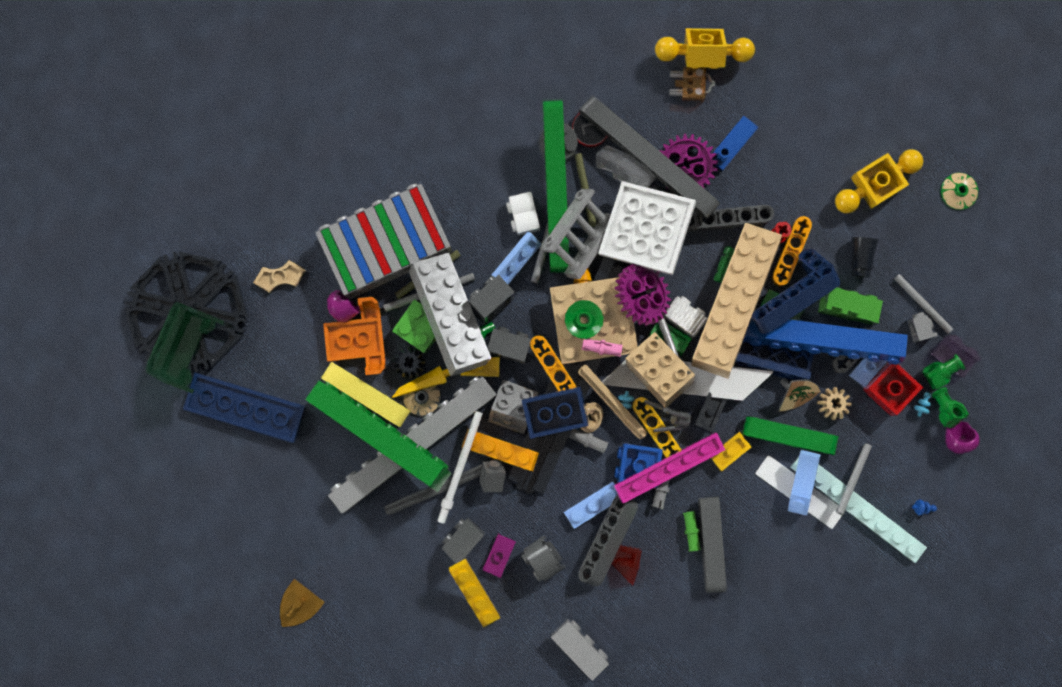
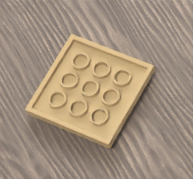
M620 277L550 288L562 364L615 357L614 355H599L596 352L582 350L584 339L573 336L567 330L565 313L574 302L580 300H588L597 304L602 310L604 317L600 332L588 339L622 344L621 355L631 354L637 348L632 316L627 318V311L621 312L623 305H618L617 303L620 301V298L615 297V295L619 294V291L614 289V287L618 286L615 281ZM586 317L580 318L581 323H587Z

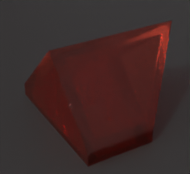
M620 545L612 565L633 586L639 570L642 549Z

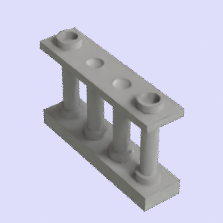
M581 189L576 193L575 199L552 233L545 239L540 249L542 252H556L568 264V268L564 272L568 278L581 279L600 250L611 214H603L590 200L595 193L593 189ZM585 206L598 219L594 229L580 215ZM575 221L588 234L584 244L570 231ZM564 237L578 249L574 259L560 246Z

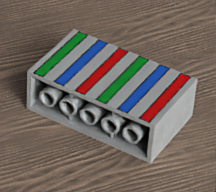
M412 184L402 193L398 191L391 194L387 200H377L371 204V207L367 209L360 208L354 212V215L340 217L336 220L337 223L332 225L325 224L319 227V231L315 232L344 296L349 300L409 273L412 264L415 262L453 252L422 184Z

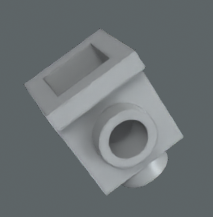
M924 312L912 315L913 319L907 321L913 342L938 336L937 332L933 333L932 320L928 318V315H924Z

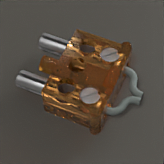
M683 67V71H670L671 78H683V80H675V87H682V89H670V96H682V100H701V102H704L705 94L710 93L711 88L715 87V81H712L710 74L706 73V67L698 69ZM706 76H708L710 83H712L708 91H705Z

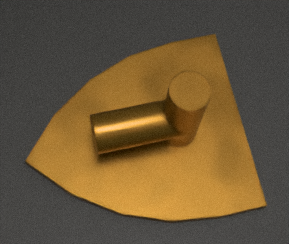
M296 579L288 586L281 601L280 619L282 627L304 623L312 618L325 603Z

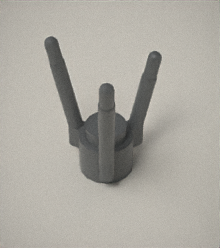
M648 400L644 401L645 404L670 414V421L674 424V426L656 428L654 432L681 431L682 427L686 428L689 426L691 421L689 413L668 407L665 408L663 405Z

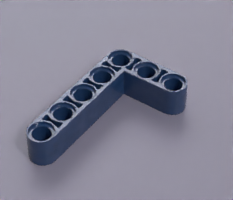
M805 249L798 257L808 275L753 312L752 319L760 333L766 334L771 332L839 286L840 279L834 266L814 249Z

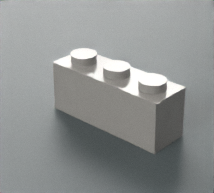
M567 619L551 634V638L593 681L609 665L606 660L608 656L601 648L597 650L593 646L595 642L587 634L585 636L582 635L579 631L581 627L574 620L570 622Z

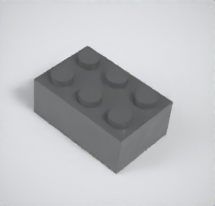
M500 275L496 277L491 276L485 282L483 289L479 290L478 288L470 295L469 304L472 311L485 325L514 300L515 292Z

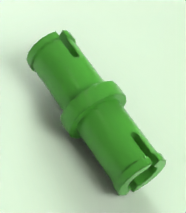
M695 511L683 513L686 526L684 533L687 534L689 552L701 550L698 534L700 528H697Z

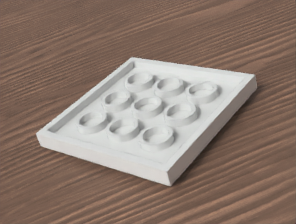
M622 181L598 254L673 275L696 200Z

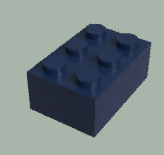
M581 386L522 399L530 439L589 425Z

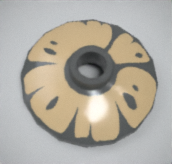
M436 385L403 395L404 405L412 414L426 416L431 411L432 413L435 412L440 405V390ZM421 393L425 395L423 401L418 399V395Z

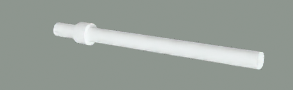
M475 411L446 497L442 500V509L437 520L440 523H445L449 509L451 510L453 507V498L483 414L481 412Z

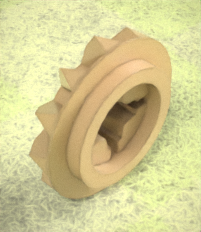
M595 402L585 404L587 416L590 413L592 420H589L588 426L581 427L580 429L588 433L595 431L603 419V409Z

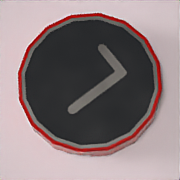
M581 113L575 117L572 129L576 133L578 143L585 147H596L607 139V136L583 117Z

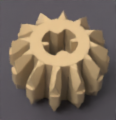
M833 387L832 391L829 388L825 389L826 395L823 393L819 395L823 399V401L817 402V404L823 405L819 412L826 411L824 414L825 418L831 415V420H836L837 416L839 419H842L843 413H849V410L845 407L851 406V403H846L850 396L846 395L843 397L845 390L842 389L838 392L837 387ZM832 400H836L837 407H832Z

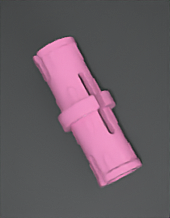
M584 339L582 350L596 352L599 355L609 354L621 357L623 345L605 342V340Z

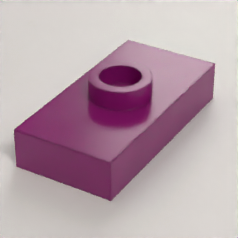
M498 534L483 570L501 578L516 541Z

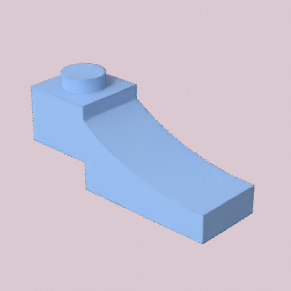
M801 450L788 506L789 512L807 516L820 454Z

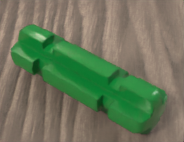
M725 247L723 252L725 255L721 257L717 268L718 273L715 274L714 281L722 283L734 253V248Z

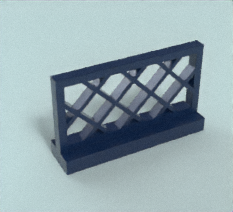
M748 343L753 351L747 354L739 350L734 364L735 366L748 369L773 371L771 375L793 381L810 380V370L814 354L809 351L804 352V350H800L801 354L793 358L787 350L789 348L782 347V350L774 353L769 345L755 348V346ZM766 347L771 356L762 358L758 350ZM783 351L790 360L786 363H781L776 357ZM803 356L807 362L806 369L798 367L795 360Z

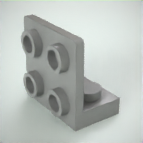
M502 380L488 422L524 434L527 422L522 399L538 396V392Z

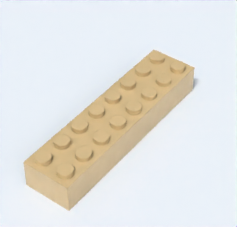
M745 223L693 355L691 366L729 379L752 319V314L755 311L779 248L781 234Z

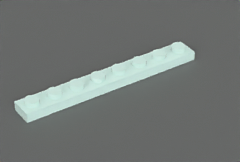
M799 456L790 467L795 472L797 470ZM818 464L814 486L839 505L846 485ZM853 491L846 511L912 562L916 563L927 547Z

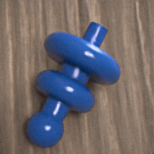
M918 499L912 506L915 513L919 516L937 510L936 505L930 506L928 502H924L921 499Z

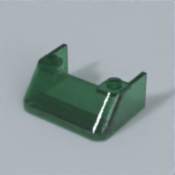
M176 302L168 314L147 362L146 373L165 384L193 394L194 390L187 386L192 380L191 371L187 367L202 333L208 334L214 329L215 322L223 325L224 321Z

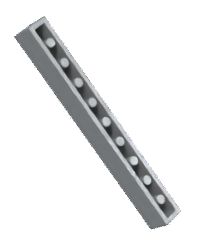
M478 376L472 379L467 389H459L453 394L454 399L450 402L445 400L438 406L439 410L433 414L431 411L422 418L424 422L419 426L416 423L407 430L409 433L406 436L418 444L416 448L420 445L427 450L474 414L475 411H478L497 396L483 376L480 379ZM378 452V457L373 461L369 459L361 465L363 469L358 473L356 471L350 473L346 477L347 481L342 485L338 483L330 489L332 493L328 496L343 514L399 472L402 467L381 452Z

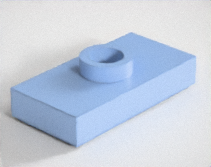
M863 358L849 376L865 388L886 361L872 362L867 358Z

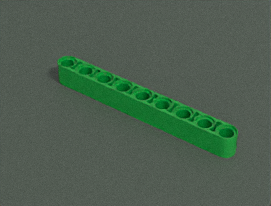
M563 100L543 101L548 236L567 210ZM564 237L560 246L569 254V240ZM549 252L550 273L565 272L568 264L556 252Z

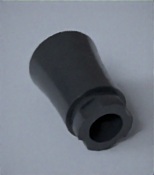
M851 237L852 276L871 277L879 239Z

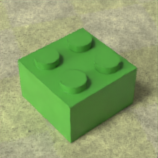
M413 300L393 329V332L426 354L436 339L422 304Z

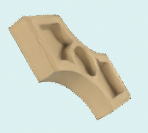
M289 260L278 269L263 267L253 283L269 293L276 287L284 284L297 287L306 270Z

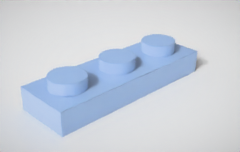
M527 232L492 273V276L500 275L509 284L541 246V243L533 234Z
M613 481L564 512L574 529L611 506L614 498L618 495L613 486L615 485Z

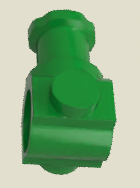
M955 354L954 358L945 363L934 362L923 368L922 372L932 389H939L948 384L952 374L966 368L958 355Z
M947 387L940 388L932 393L933 399H936L940 406L938 418L944 427L954 428L962 420L967 419L969 413L965 406L951 399Z

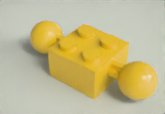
M686 28L684 44H679L672 37H663L656 43L655 53L662 61H672L677 55H685L687 67L694 69L700 67L718 69L719 67H725L726 56H732L738 62L749 61L755 54V46L748 38H739L733 44H727L723 29Z
M909 149L900 155L898 163L895 164L889 153L885 154L851 177L857 189L854 191L851 189L840 191L835 198L836 208L842 213H852L858 208L860 200L863 198L871 209L909 185L903 173L913 174L918 172L923 166V156L917 150Z

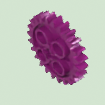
M684 134L683 139L676 135L675 142L669 139V146L663 144L665 151L659 150L668 159L673 155L679 156L680 161L674 163L675 165L680 167L681 170L703 188L704 184L710 186L708 179H715V176L711 173L717 172V169L713 166L717 165L718 161L712 160L716 157V153L710 154L713 147H706L708 141L701 143V137L694 140V134L691 135L690 139H687L686 134ZM690 149H696L698 155L690 157L687 152ZM701 158L703 159L702 162L693 163V162L697 161L698 159H701ZM685 161L690 164L689 169L683 166ZM700 166L704 169V173L696 175L693 172L694 168Z
M635 264L623 269V272L618 274L620 278L615 281L618 286L614 287L615 290L619 291V294L615 295V297L620 298L617 304L623 305L621 312L627 311L626 317L632 316V322L638 321L639 325L645 324L647 326L662 320L663 316L667 314L666 309L670 308L667 302L671 301L667 297L670 291L665 289L668 284H663L662 282L664 277H658L659 271L654 273L652 269ZM647 290H655L654 292L643 295L637 299H631V297L637 294H641Z

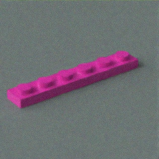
M713 433L613 486L621 503H625L725 451V448L718 434Z

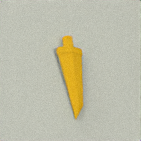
M440 366L436 367L432 371L398 388L392 398L447 383L446 377L450 376L448 369L442 371Z

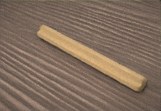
M583 365L578 371L579 375L639 440L644 438L647 431L587 365Z

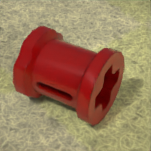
M779 222L771 230L780 234L779 231L782 232L780 244L792 232L791 226L787 222Z

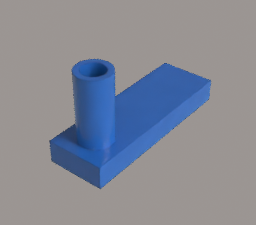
M743 116L713 152L716 153V157L712 160L718 161V164L714 166L722 172L758 129V126Z

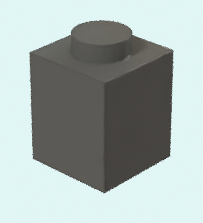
M490 461L482 463L479 481L483 492H502L506 474L502 462Z

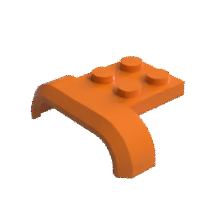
M373 297L358 298L361 319L349 320L347 322L323 323L327 362L366 358L365 375L381 374L385 369V351L379 303Z

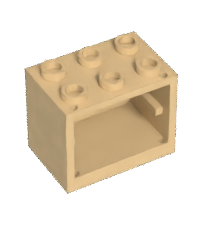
M655 332L626 357V367L665 408L694 383L695 374Z

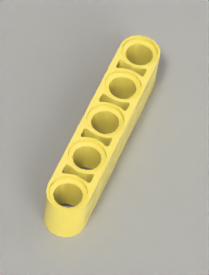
M333 362L329 364L321 377L398 427L402 426L411 412Z

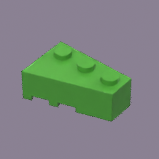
M835 288L820 299L818 313L875 325L879 323L883 301L878 300L877 296H864L855 291Z

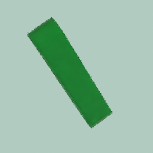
M746 416L742 434L747 437L829 455H835L839 437Z

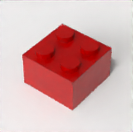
M887 363L868 385L863 388V391L890 416H897L923 387L899 364Z

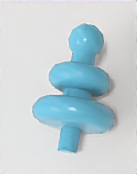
M625 391V395L618 396V399L623 401L621 404L627 410L632 407L629 402L634 401V397L629 395V391Z
M925 392L924 398L918 400V403L921 404L920 406H914V409L919 411L917 415L921 417L922 413H930L926 409V406L929 407L931 405L928 402V399L931 397L930 392Z

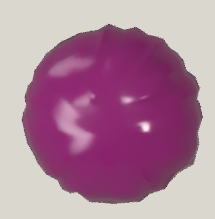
M335 290L328 296L327 309L329 314L338 322H347L359 314V306H355L354 302L345 297L340 290Z
M960 422L954 428H946L945 443L954 453H970L978 447L980 443L979 435L975 429L971 428L968 422Z

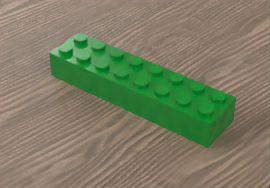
M318 381L305 399L436 492L440 491L451 475V472L447 470L449 466L436 456L432 459L433 455L420 445L416 448L418 444L404 434L401 437L402 433L396 428L387 424L374 413L371 414L364 406L355 402L351 397L339 391L329 382L324 384Z

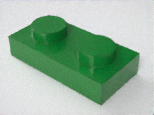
M656 322L649 337L655 332L665 342L659 324ZM667 324L677 353L681 356L692 338Z

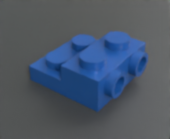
M622 444V447H618L617 452L620 465L615 467L614 477L618 478L617 482H621L661 461L663 449Z

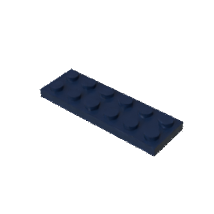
M195 373L183 410L295 443L306 406Z

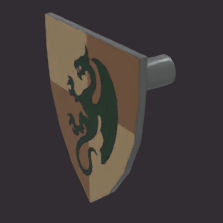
M783 378L780 383L787 391L778 411L797 408L813 399L821 391L812 381L794 380L789 382L787 378Z

